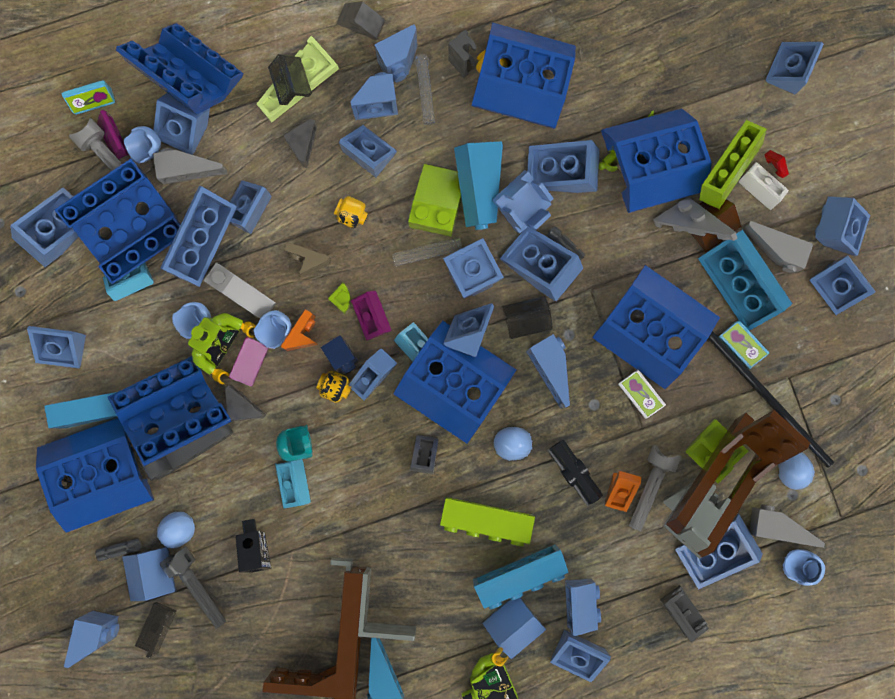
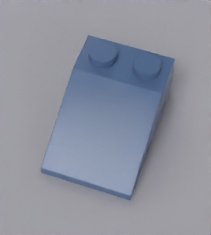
M592 140L529 146L527 171L534 180L543 183L548 191L571 193L596 192L598 189L600 149Z
M61 188L10 225L12 239L44 267L61 256L79 237L73 228L66 226L54 210L73 197L64 188Z
M530 227L522 231L500 258L501 261L537 290L554 301L560 298L583 270L582 263L577 254Z
M552 334L529 348L526 353L561 409L570 405L566 354L564 352L566 347L560 337L556 338Z
M739 514L735 516L713 553L699 559L684 544L675 548L698 590L759 563L763 555Z

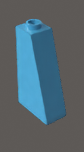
M502 141L467 143L454 148L466 227L475 226V230L488 229V224L497 222L498 207L492 200L499 194Z
M114 393L45 405L48 428L67 429L117 418L107 398Z

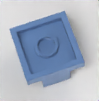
M524 170L492 201L514 230L520 234L527 227L534 230L538 229L551 216L546 209L552 205L550 202L553 200V197L543 183L534 180L530 173Z
M483 238L443 258L448 268V273L463 299L471 295L475 296L493 287L494 283L504 278Z

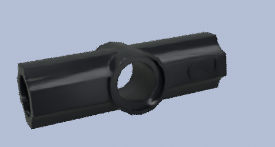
M564 439L547 450L555 463L560 467V472L571 487H574L586 506L595 503L603 496L601 490L589 476L590 472L584 463L574 455Z

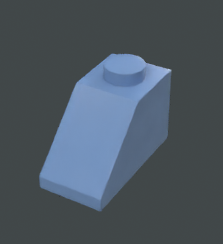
M379 349L364 363L349 386L362 400H366L389 375L397 362L383 349Z

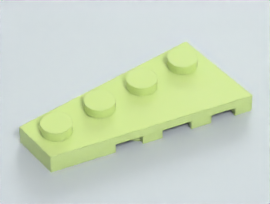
M312 36L307 40L308 44L304 49L299 50L294 56L296 59L289 67L286 66L281 72L282 76L277 82H273L257 102V106L271 123L339 69L335 61Z

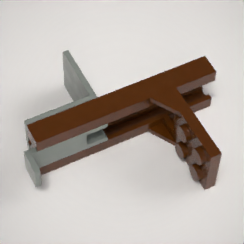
M772 410L756 421L747 413H744L734 420L695 481L663 500V503L673 511L663 526L699 559L713 553L755 483L776 465L807 450L811 443L775 410ZM746 444L756 454L729 497L719 501L720 496L714 493L716 489L714 482L734 451Z
M333 557L330 565L346 566L337 664L318 674H312L310 670L289 672L287 668H276L275 671H271L263 682V692L334 699H356L361 637L415 641L416 626L367 622L372 568L353 566L352 558Z

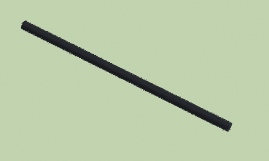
M712 331L708 340L770 407L811 443L808 448L827 468L832 466L834 461Z

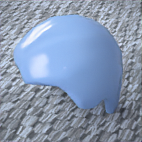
M147 126L133 128L131 134L124 138L126 151L132 160L138 164L153 159V153H158L161 148L159 136Z
M190 302L184 304L172 315V322L181 336L190 339L192 337V329L198 326L204 317L211 318V314L202 303Z
M274 310L262 315L253 331L255 338L261 344L275 349L283 344L291 331L292 325L287 315Z
M506 427L495 435L494 448L496 454L505 460H520L528 456L532 450L533 441L531 440L530 433L524 428Z
M802 452L778 464V476L781 482L790 489L799 490L806 488L813 480L815 473L813 464Z
M172 512L165 516L157 527V538H159L161 544H164L167 548H178L187 543L193 537L195 531L192 517L185 512Z
M796 549L789 551L782 564L784 574L789 579L804 586L818 584L825 575L824 562L818 555L808 550Z

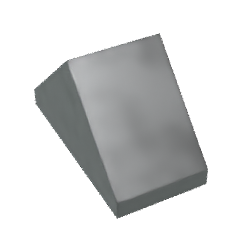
M364 2L345 3L337 25L377 40L385 19Z
M312 119L283 135L304 168L308 167L317 125Z
M227 386L225 389L226 405L231 421L265 418L267 414L234 386Z
M417 435L410 471L433 474L439 438Z

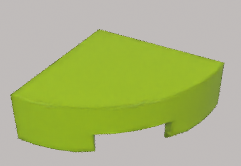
M342 283L328 299L345 314L349 309L351 298L348 288Z

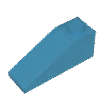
M371 638L369 694H367V698L404 699V693L381 639Z

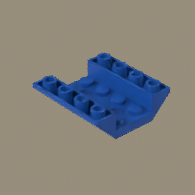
M492 22L471 106L555 129L565 102L575 62L576 46ZM500 59H509L511 66L508 68L502 67ZM550 70L553 72L554 78L548 80L544 78L542 72Z
M177 23L162 28L159 43L143 49L133 40L116 47V51L127 63L196 115L224 101L244 74Z
M682 108L601 130L607 151L615 150L627 186L621 194L628 213L701 193L702 184L711 172L712 162L698 121ZM678 144H684L687 147V153H681L678 149ZM637 155H644L647 163L644 165L640 164L637 160Z
M132 158L54 209L66 226L73 228L100 263L98 267L111 284L170 246L181 225L174 212ZM139 202H145L149 206V212L146 215H141L137 212L136 206ZM102 227H108L112 231L110 239H103L100 236L99 231Z
M645 265L592 338L659 386L666 389L681 375L707 341L720 317ZM634 310H641L644 313V318L641 322L631 320L630 316ZM677 336L681 339L682 343L679 348L672 349L669 347L668 341L671 337Z
M442 321L414 359L393 394L468 444L506 388L516 369L482 346H480L476 357L445 346L444 340L450 325ZM434 362H439L443 366L442 372L438 375L432 374L429 369L430 365ZM471 387H476L480 390L481 395L479 399H469L467 392Z
M192 356L107 397L144 466L231 422V418L223 405L218 403L205 382L202 371L194 364ZM193 407H201L196 413L189 412ZM151 428H158L156 433L147 434Z
M119 418L37 447L36 471L50 513L65 533L154 500L148 480L141 477L128 439L129 437ZM110 459H114L117 463V468L114 472H109L106 469V463ZM65 476H70L73 482L68 489L62 486V479Z

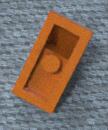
M305 309L281 347L290 351L318 345L304 335L306 331L309 333L314 327L316 316Z
M622 471L613 473L605 506L627 512L641 484V477Z

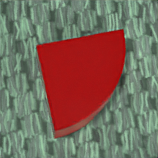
M772 150L764 154L767 163L772 162L777 169L775 173L779 177L784 178L789 175L784 156Z

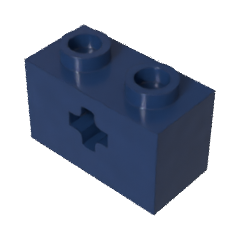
M341 335L320 347L335 371L347 374L357 367L355 364L359 360Z

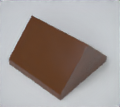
M726 199L720 209L703 201L699 203L701 207L734 231L742 227L735 204ZM706 233L705 236L691 234L706 253L723 241L718 239L715 234Z

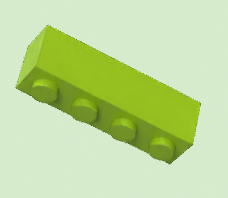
M748 120L745 121L702 184L699 200L715 208H721L763 145L766 128Z
M446 497L440 526H444L445 531L457 533L458 529L464 530L466 535L479 537L480 534L488 535V539L501 542L503 538L511 540L510 544L524 547V543L530 544L535 516Z

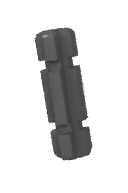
M553 227L548 232V237L577 254L581 261L585 254L580 249H577V246L565 234L562 235V231L558 227Z
M136 538L128 542L125 541L97 549L95 555L97 561H103L141 550L142 546L140 539Z

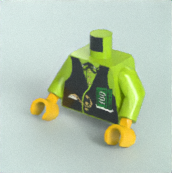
M227 313L216 315L213 318L204 317L200 324L192 329V337L188 341V345L193 349L192 358L194 364L207 374H212L214 381L225 384L220 381V377L222 374L229 377L230 374L222 369H216V366L218 367L240 332L239 329H242L243 333L249 338H254L255 336L249 330L255 328L256 325L250 321L243 323V320Z
M500 647L495 653L488 654L479 659L470 676L473 688L461 693L463 699H519L504 665L509 657L502 658L500 656L503 648Z

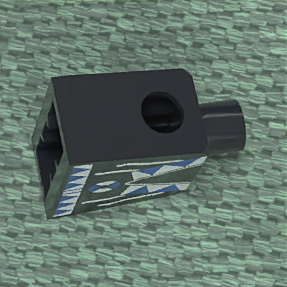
M255 519L242 521L243 534L236 535L235 537L239 573H254L271 569L265 533L257 531Z

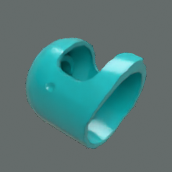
M308 424L286 429L278 434L276 448L283 460L291 462L313 456Z

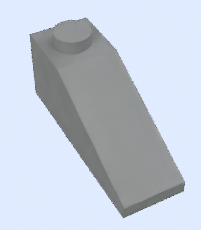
M171 148L161 149L160 152L153 153L156 177L163 185L228 174L227 169L221 163Z
M753 221L743 225L742 230L776 265L783 267V271L796 273L805 269L813 247L812 243Z
M217 262L204 279L207 284L258 318L271 311L276 305V302Z
M761 504L760 508L752 507L749 529L751 535L824 548L825 543L784 513L775 511V506Z

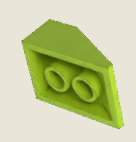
M424 164L408 223L410 228L452 237L461 200L458 171Z

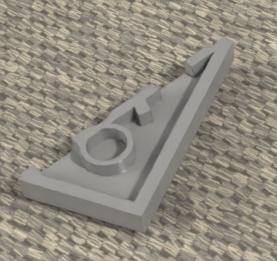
M686 197L653 219L655 226L659 228L662 225L673 226L674 231H686L690 234L701 236L710 233L717 235L718 239L734 241L737 239L736 232L689 197Z

